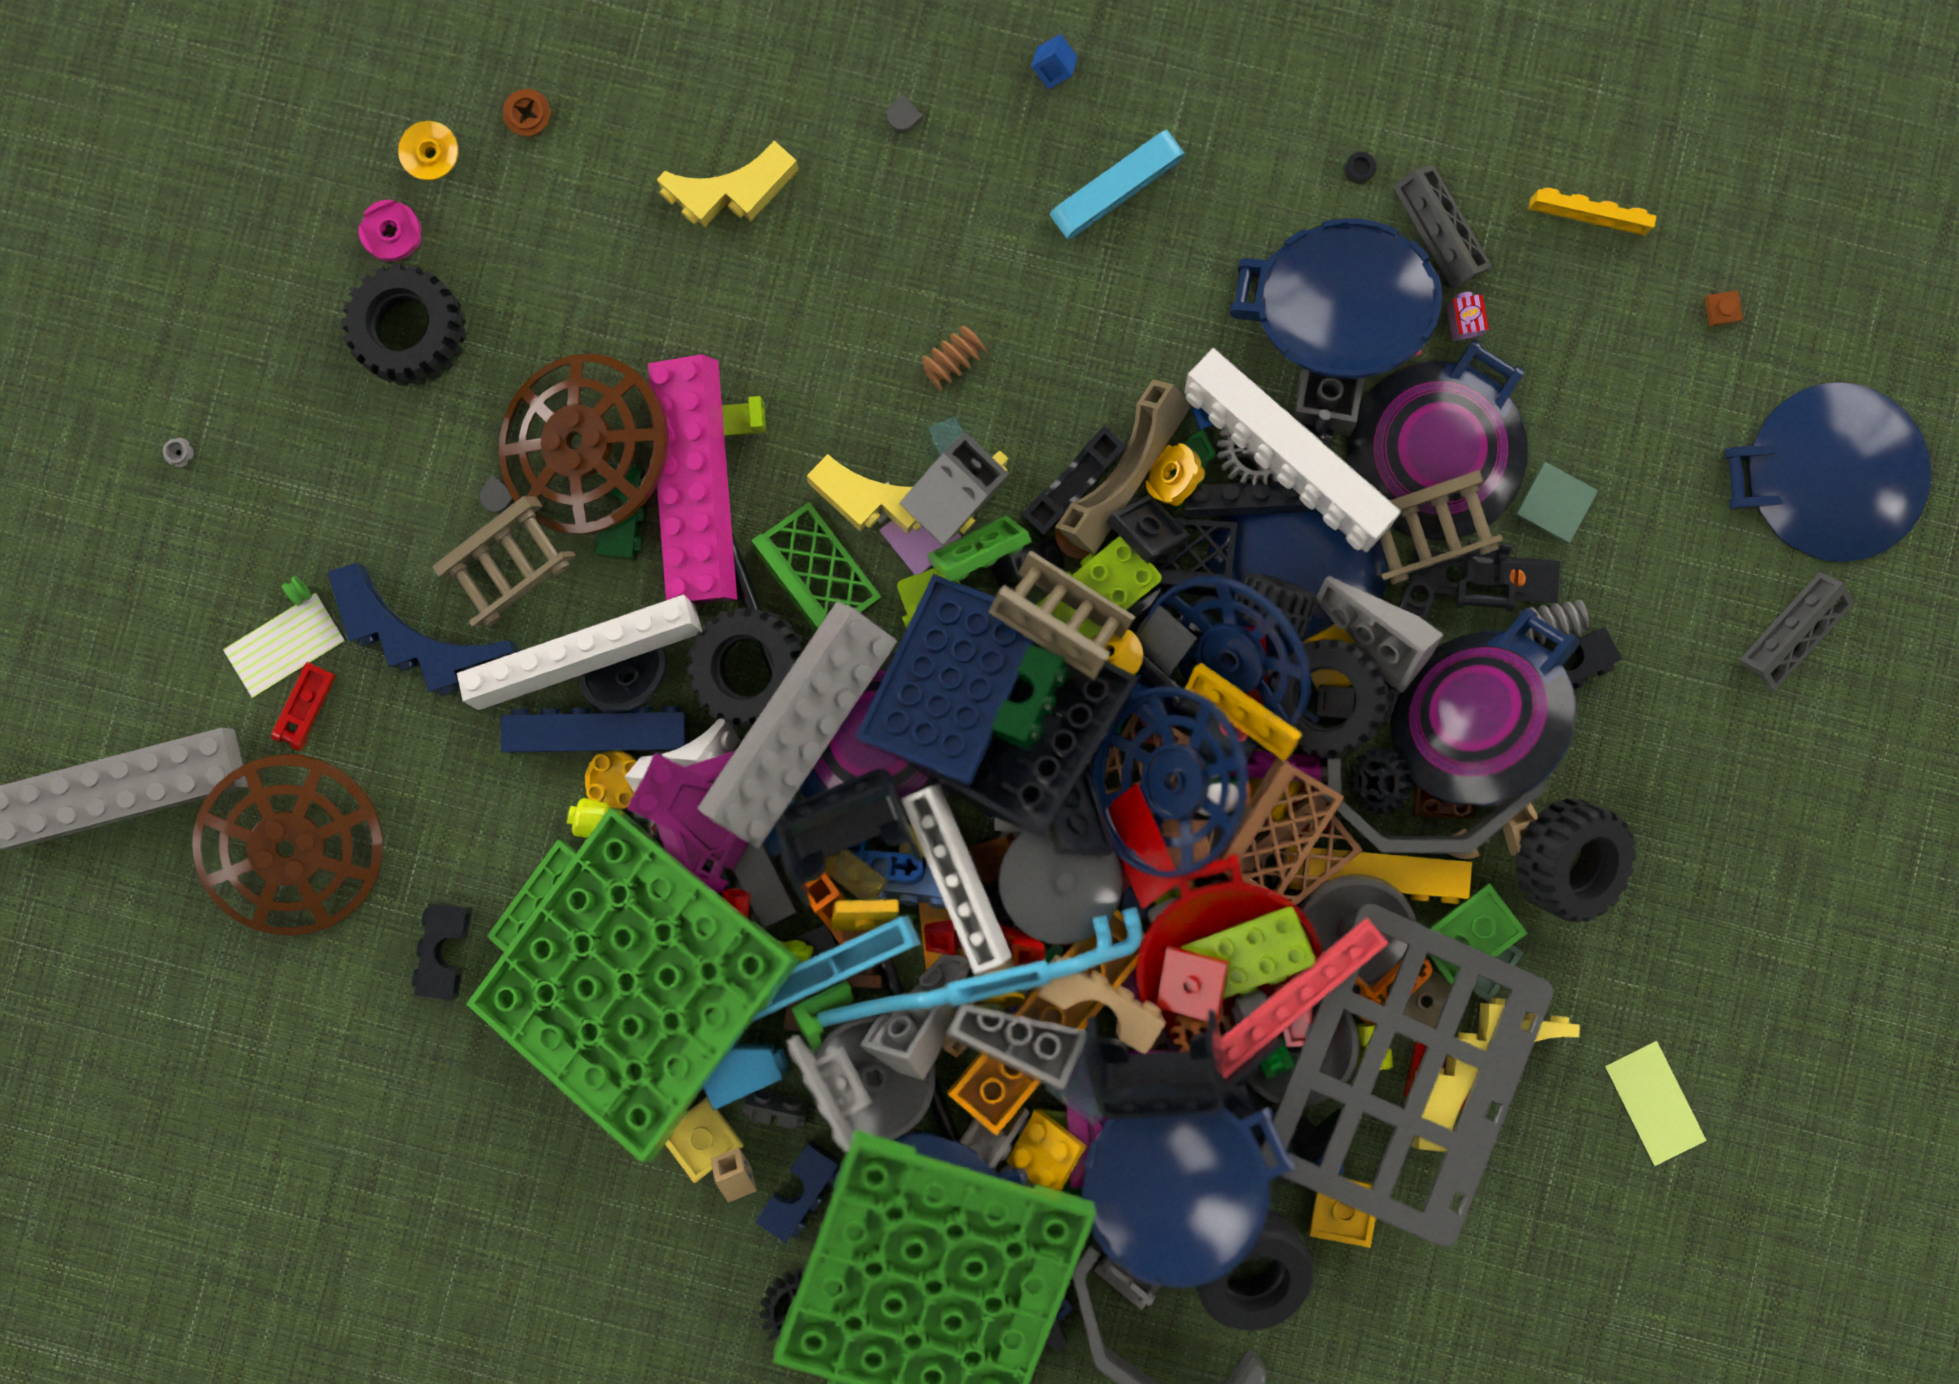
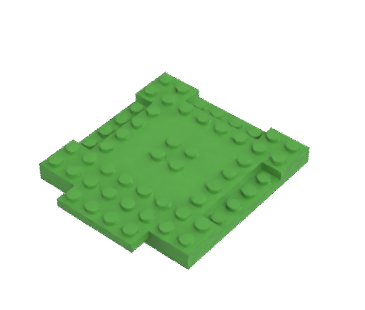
M610 807L578 852L564 840L558 839L495 924L487 938L504 953L466 1005L641 1163L654 1160L688 1114L689 1110L687 1108L756 1014L759 1011L765 1010L801 960L756 922L749 921L664 850L663 844L621 809Z
M854 1130L834 1185L833 1196L797 1294L792 1299L777 1340L773 1363L829 1378L827 1384H1029L1096 1216L1094 1202L1034 1184L1032 1189L916 1154L915 1147Z

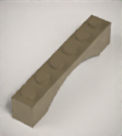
M1154 379L1151 381L1137 402L1132 434L1117 467L1096 490L1084 498L1072 502L1055 528L1074 547L1093 554L1096 553L1112 528L1106 522L1109 516L1126 507L1192 405L1173 384Z

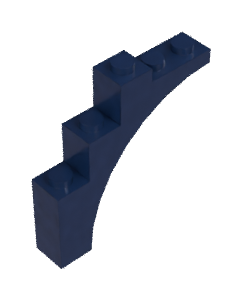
M354 563L328 572L348 640L357 644L360 643V646H367L377 643L378 637H380L388 666L399 668L400 671L418 667L417 662H419L429 692L439 693L440 696L453 694L458 691L457 687L460 686L457 673L518 652L516 643L510 640L489 645L460 646L439 642L426 637L405 624L387 607L374 588L364 565Z

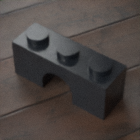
M1606 627L1596 629L1579 639V645L1574 651L1576 655L1575 663L1570 670H1565L1574 690L1588 683L1586 677L1594 673L1602 676L1616 669L1614 663L1622 660Z
M434 902L429 903L428 908L424 909L422 915V926H425L424 937L420 938L417 946V956L420 957L419 968L415 969L412 977V986L415 987L414 995L444 1000L458 998L463 967L451 966L446 963L442 957L441 950L448 938L463 939L468 937L473 907Z

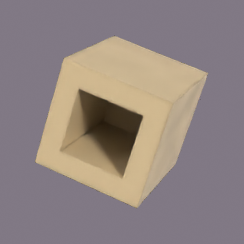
M739 1147L710 1158L715 1183L728 1203L757 1191L752 1168Z

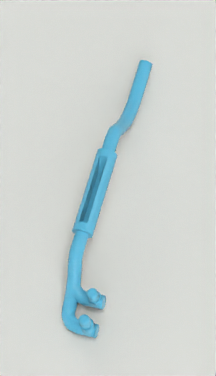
M1133 907L1122 910L1127 929V937L1122 942L1112 944L1107 915L1094 917L1092 919L1098 941L1097 947L1077 957L1047 964L1045 960L947 983V988L930 992L884 997L817 1013L818 1020L822 1027L894 1011L926 1009L951 1003L953 1007L1051 984V979L1076 974L1134 953L1140 946L1143 938L1138 908Z

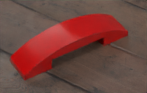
M952 920L925 925L926 951L955 956L959 948L964 949ZM999 924L1012 954L1011 958L1014 960V967L1045 961L1044 944L1022 931Z

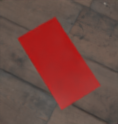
M1136 783L1112 802V806L1108 807L1114 827L1124 844L1130 850L1132 848L1144 862L1160 871H1177L1139 785ZM1119 856L1142 910L1181 882L1179 876H1155L1139 871Z

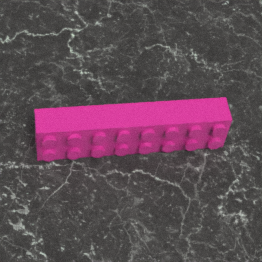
M701 354L648 363L649 384L662 404L668 429L667 457L663 472L657 483L666 600L685 595L695 605L737 600L719 362Z

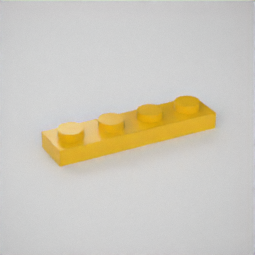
M1553 188L1538 189L1531 197L1529 210L1644 236L1654 228L1657 217L1656 215L1647 214L1648 211L1642 208H1620L1615 202L1602 201L1598 203L1589 201L1587 196L1579 194L1567 196L1559 194L1560 192Z
M1200 663L1194 668L1185 689L1194 691L1209 699L1224 713L1231 724L1283 761L1291 756L1302 735L1299 731L1204 664Z

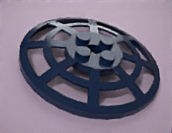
M1210 576L1185 580L1173 586L1157 600L1151 608L1145 625L1159 606L1166 609L1170 605L1184 615L1180 623L1187 630L1190 623L1193 622L1204 632L1198 644L1191 646L1179 664L1180 671L1187 683L1193 673L1187 657H1197L1198 665L1200 663L1204 664L1246 694L1255 688L1265 701L1262 704L1263 707L1293 728L1297 725L1307 707L1310 694L1308 660L1294 628L1275 605L1266 597L1244 584L1222 577ZM1206 584L1215 585L1219 599L1205 600L1191 607L1178 598L1177 595L1193 586ZM1228 588L1247 596L1269 614L1264 618L1252 608L1233 601ZM1220 607L1222 608L1224 622L1214 626L1200 614L1207 609ZM1235 610L1248 615L1258 625L1250 631L1244 626L1237 624ZM1277 623L1289 639L1299 666L1288 661L1284 644L1273 628ZM1266 634L1271 637L1280 659L1266 656L1264 647L1260 642ZM1227 653L1235 657L1237 665L1227 658ZM1267 669L1281 672L1280 683L1275 694L1271 692L1263 681ZM1290 676L1301 680V698L1295 713L1288 719L1280 702L1287 691ZM1257 742L1255 749L1264 748V746Z
M1157 687L1131 696L1126 700L1092 756L1090 776L1109 831L1114 852L1137 870L1150 875L1164 877L1188 875L1203 869L1216 860L1228 847L1236 834L1243 817L1247 799L1248 776L1246 760L1241 742L1232 724L1224 713L1204 696L1194 691L1177 687ZM1183 697L1198 702L1201 706L1197 721L1185 716H1167L1160 698ZM1149 702L1156 720L1142 728L1132 742L1119 735L1117 732L1126 719L1142 705ZM1211 713L1214 714L1223 726L1235 756L1226 759L1219 741L1207 729ZM1172 725H1182L1194 730L1188 745L1176 744L1171 729ZM1160 730L1164 745L1156 748L1151 754L1141 748L1143 743L1153 733ZM1204 738L1212 747L1218 762L1206 766L1205 761L1199 754ZM1111 745L1126 753L1121 777L1122 791L1106 794L1105 768ZM1135 759L1144 764L1141 774V786L1139 788L1147 805L1155 813L1153 819L1158 830H1160L1166 819H1179L1181 838H1172L1160 834L1166 847H1181V866L1175 867L1177 871H1160L1140 859L1132 848L1130 850L1124 844L1111 820L1108 807L1112 806V802L1132 787V772ZM1237 769L1238 793L1234 814L1231 818L1224 810L1229 795V772ZM1173 774H1176L1179 779L1176 789L1173 788L1171 782ZM1221 775V792L1219 802L1216 804L1207 796L1209 779ZM1202 808L1211 818L1203 828L1193 834L1191 816ZM1219 823L1226 831L1220 843L1205 858L1193 863V844L1208 836Z

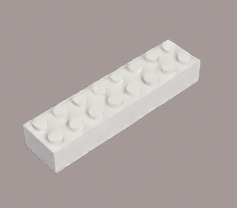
M1214 348L1188 374L1184 391L1187 401L1196 409L1201 407L1208 413L1209 420L1217 428L1222 429L1224 427L1232 435L1231 439L1237 446L1242 449H1249L1255 455L1254 459L1261 467L1265 469L1270 468L1278 475V481L1287 489L1293 488L1301 495L1300 500L1312 510L1316 508L1323 514V520L1328 526L1334 530L1340 529L1347 536L1346 540L1352 547L1357 550L1362 549L1367 553L1392 526L1401 511Z

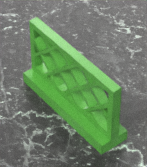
M810 502L763 535L759 534L751 540V549L815 633L828 615V603L835 604L838 601L849 607H857L855 610L861 614L881 599V595ZM808 512L815 521L814 532L797 530V519ZM793 523V529L786 528L788 525ZM818 527L822 530L824 534L817 533ZM779 532L792 534L790 549L776 547L770 538ZM795 535L813 537L811 553L793 550ZM816 538L826 539L833 545L832 556L814 553ZM836 550L841 557H835ZM782 554H789L788 561ZM792 555L810 558L808 573L794 571L791 567ZM813 558L831 561L829 577L811 574ZM834 562L846 563L850 567V580L832 577ZM854 574L856 575V577H857L860 581H854V580H853V579H854ZM800 577H801V578H807V580H806V585H805L804 582L800 579ZM810 579L828 582L826 597L815 596L810 592ZM831 582L849 585L847 600L829 598ZM852 586L865 587L872 597L864 603L850 601ZM818 601L825 602L824 609Z

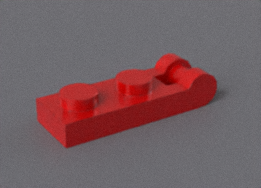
M306 662L272 731L271 739L279 743L282 741L290 744V748L300 752L306 745L308 734L337 675L310 662ZM291 722L298 725L295 733L289 730Z

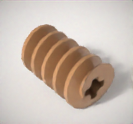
M965 326L959 328L961 337L955 333L950 335L952 345L947 341L941 342L940 345L943 352L936 348L931 350L933 360L925 355L922 357L924 372L940 391L943 390L940 382L942 379L949 384L952 383L951 372L959 377L962 375L959 368L961 364L968 369L971 368L970 357L978 362L981 360L978 353L979 350L988 354L980 339Z

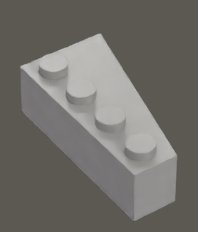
M962 1004L958 1007L945 1036L1058 1091L1063 1090L1086 1041L1087 1031Z

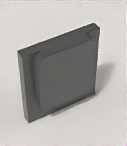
M1161 606L1155 610L1138 636L1143 647V653L1169 676L1173 674L1197 639Z

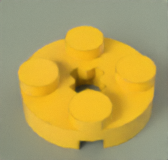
M1177 443L1178 445L1173 447L1171 445L1164 447L1149 470V481L1146 480V488L1152 497L1173 506L1182 504L1184 499L1194 491L1205 475L1199 455L1193 449L1181 443ZM1173 469L1177 470L1176 475L1172 478L1171 472Z

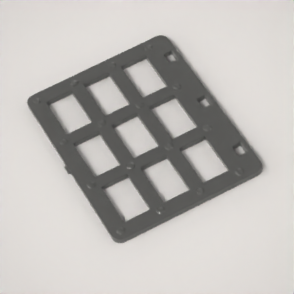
M1365 904L1359 908L1350 931L1365 918H1368L1379 932L1408 944V947L1384 1006L1351 992L1360 968L1322 998L1312 1024H1308L1304 1034L1306 1039L1272 1119L1285 1150H1287L1311 1089L1344 1103L1319 1167L1288 1154L1290 1159H1294L1298 1168L1282 1176L1439 1246L1449 1247L1458 1238L1551 1002L1553 987L1545 979L1375 904ZM1427 953L1459 967L1435 1028L1403 1015ZM1478 976L1510 989L1486 1051L1454 1037ZM1343 1010L1376 1023L1351 1086L1318 1072ZM1526 1012L1536 1014L1529 1032L1520 1028ZM1395 1032L1427 1046L1403 1109L1370 1094ZM1446 1055L1479 1069L1454 1131L1422 1117ZM1491 1101L1500 1104L1493 1122L1485 1119ZM1363 1112L1395 1126L1371 1189L1338 1176ZM1414 1135L1447 1149L1422 1212L1390 1199ZM1265 1137L1260 1150L1270 1169L1277 1166L1278 1163ZM1455 1192L1464 1195L1457 1214L1449 1210Z

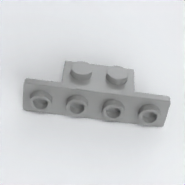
M800 1033L787 1040L789 1054L792 1060L799 1064L802 1069L804 1083L811 1092H814L819 1102L818 1108L821 1115L829 1121L833 1128V1137L836 1144L843 1148L846 1153L854 1133L847 1116L866 1107L872 1101L843 1046L816 1060L806 1039Z
M1020 1107L997 1136L979 1120L974 1118L959 1142L976 1151L978 1156L990 1168H995L999 1160L1003 1161L1010 1153L1012 1148L1010 1143L1015 1135L1023 1132L1029 1121L1027 1117L1030 1111Z

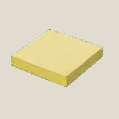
M708 1096L689 1110L688 1114L665 1143L694 1184L713 1170L710 1158L737 1147L742 1148L745 1145L719 1109H713Z

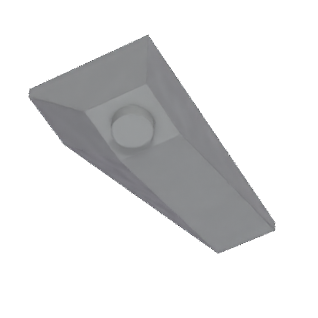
M1330 576L1325 578L1316 597L1318 599L1317 603L1338 628L1345 629L1355 641L1353 644L1361 647L1360 650H1363L1364 653H1369L1375 659L1374 663L1377 667H1381L1384 673L1383 679L1401 693L1430 659L1443 637L1441 632L1419 616Z
M943 954L919 977L920 983L909 994L925 993L947 988V983L966 979L971 965L969 959L959 955ZM951 1003L926 1009L889 1012L887 1015L883 1013L875 1020L860 1046L898 1073L924 1080L939 1055L956 1006L952 1007Z

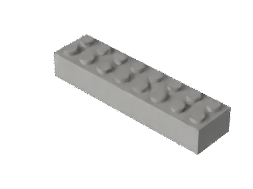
M837 601L697 809L759 849L897 640L854 608Z
M218 728L1 785L0 849H16L205 799L222 779L243 765L235 729ZM243 776L233 782L220 795L248 788L246 777Z

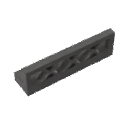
M1434 165L1414 170L1393 186L1452 289L1492 268L1491 263Z
M1819 572L1739 659L1742 666L1759 674L1767 689L1774 692L1854 605L1845 584ZM1840 598L1841 602H1840V603L1838 604V606L1833 610L1834 604H1835V603L1837 602V600ZM1819 621L1817 629L1813 632L1814 626ZM1799 643L1798 649L1793 654L1795 646ZM1779 665L1778 671L1772 677L1771 673Z

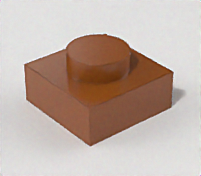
M1738 291L1712 294L1704 298L1710 327L1739 323L1743 320Z

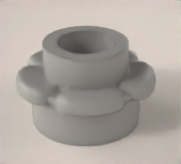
M184 438L171 439L163 447L165 461L170 465L174 464L175 467L186 466L188 460H191L194 455L193 448L189 446V442ZM178 450L181 451V454H180V455H177V454H176V452H177Z

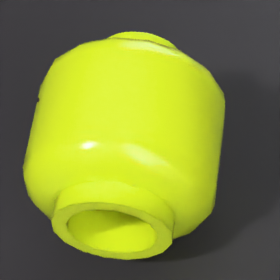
M582 798L579 800L577 807L570 806L567 824L572 825L573 835L588 839L609 810V805L606 802Z

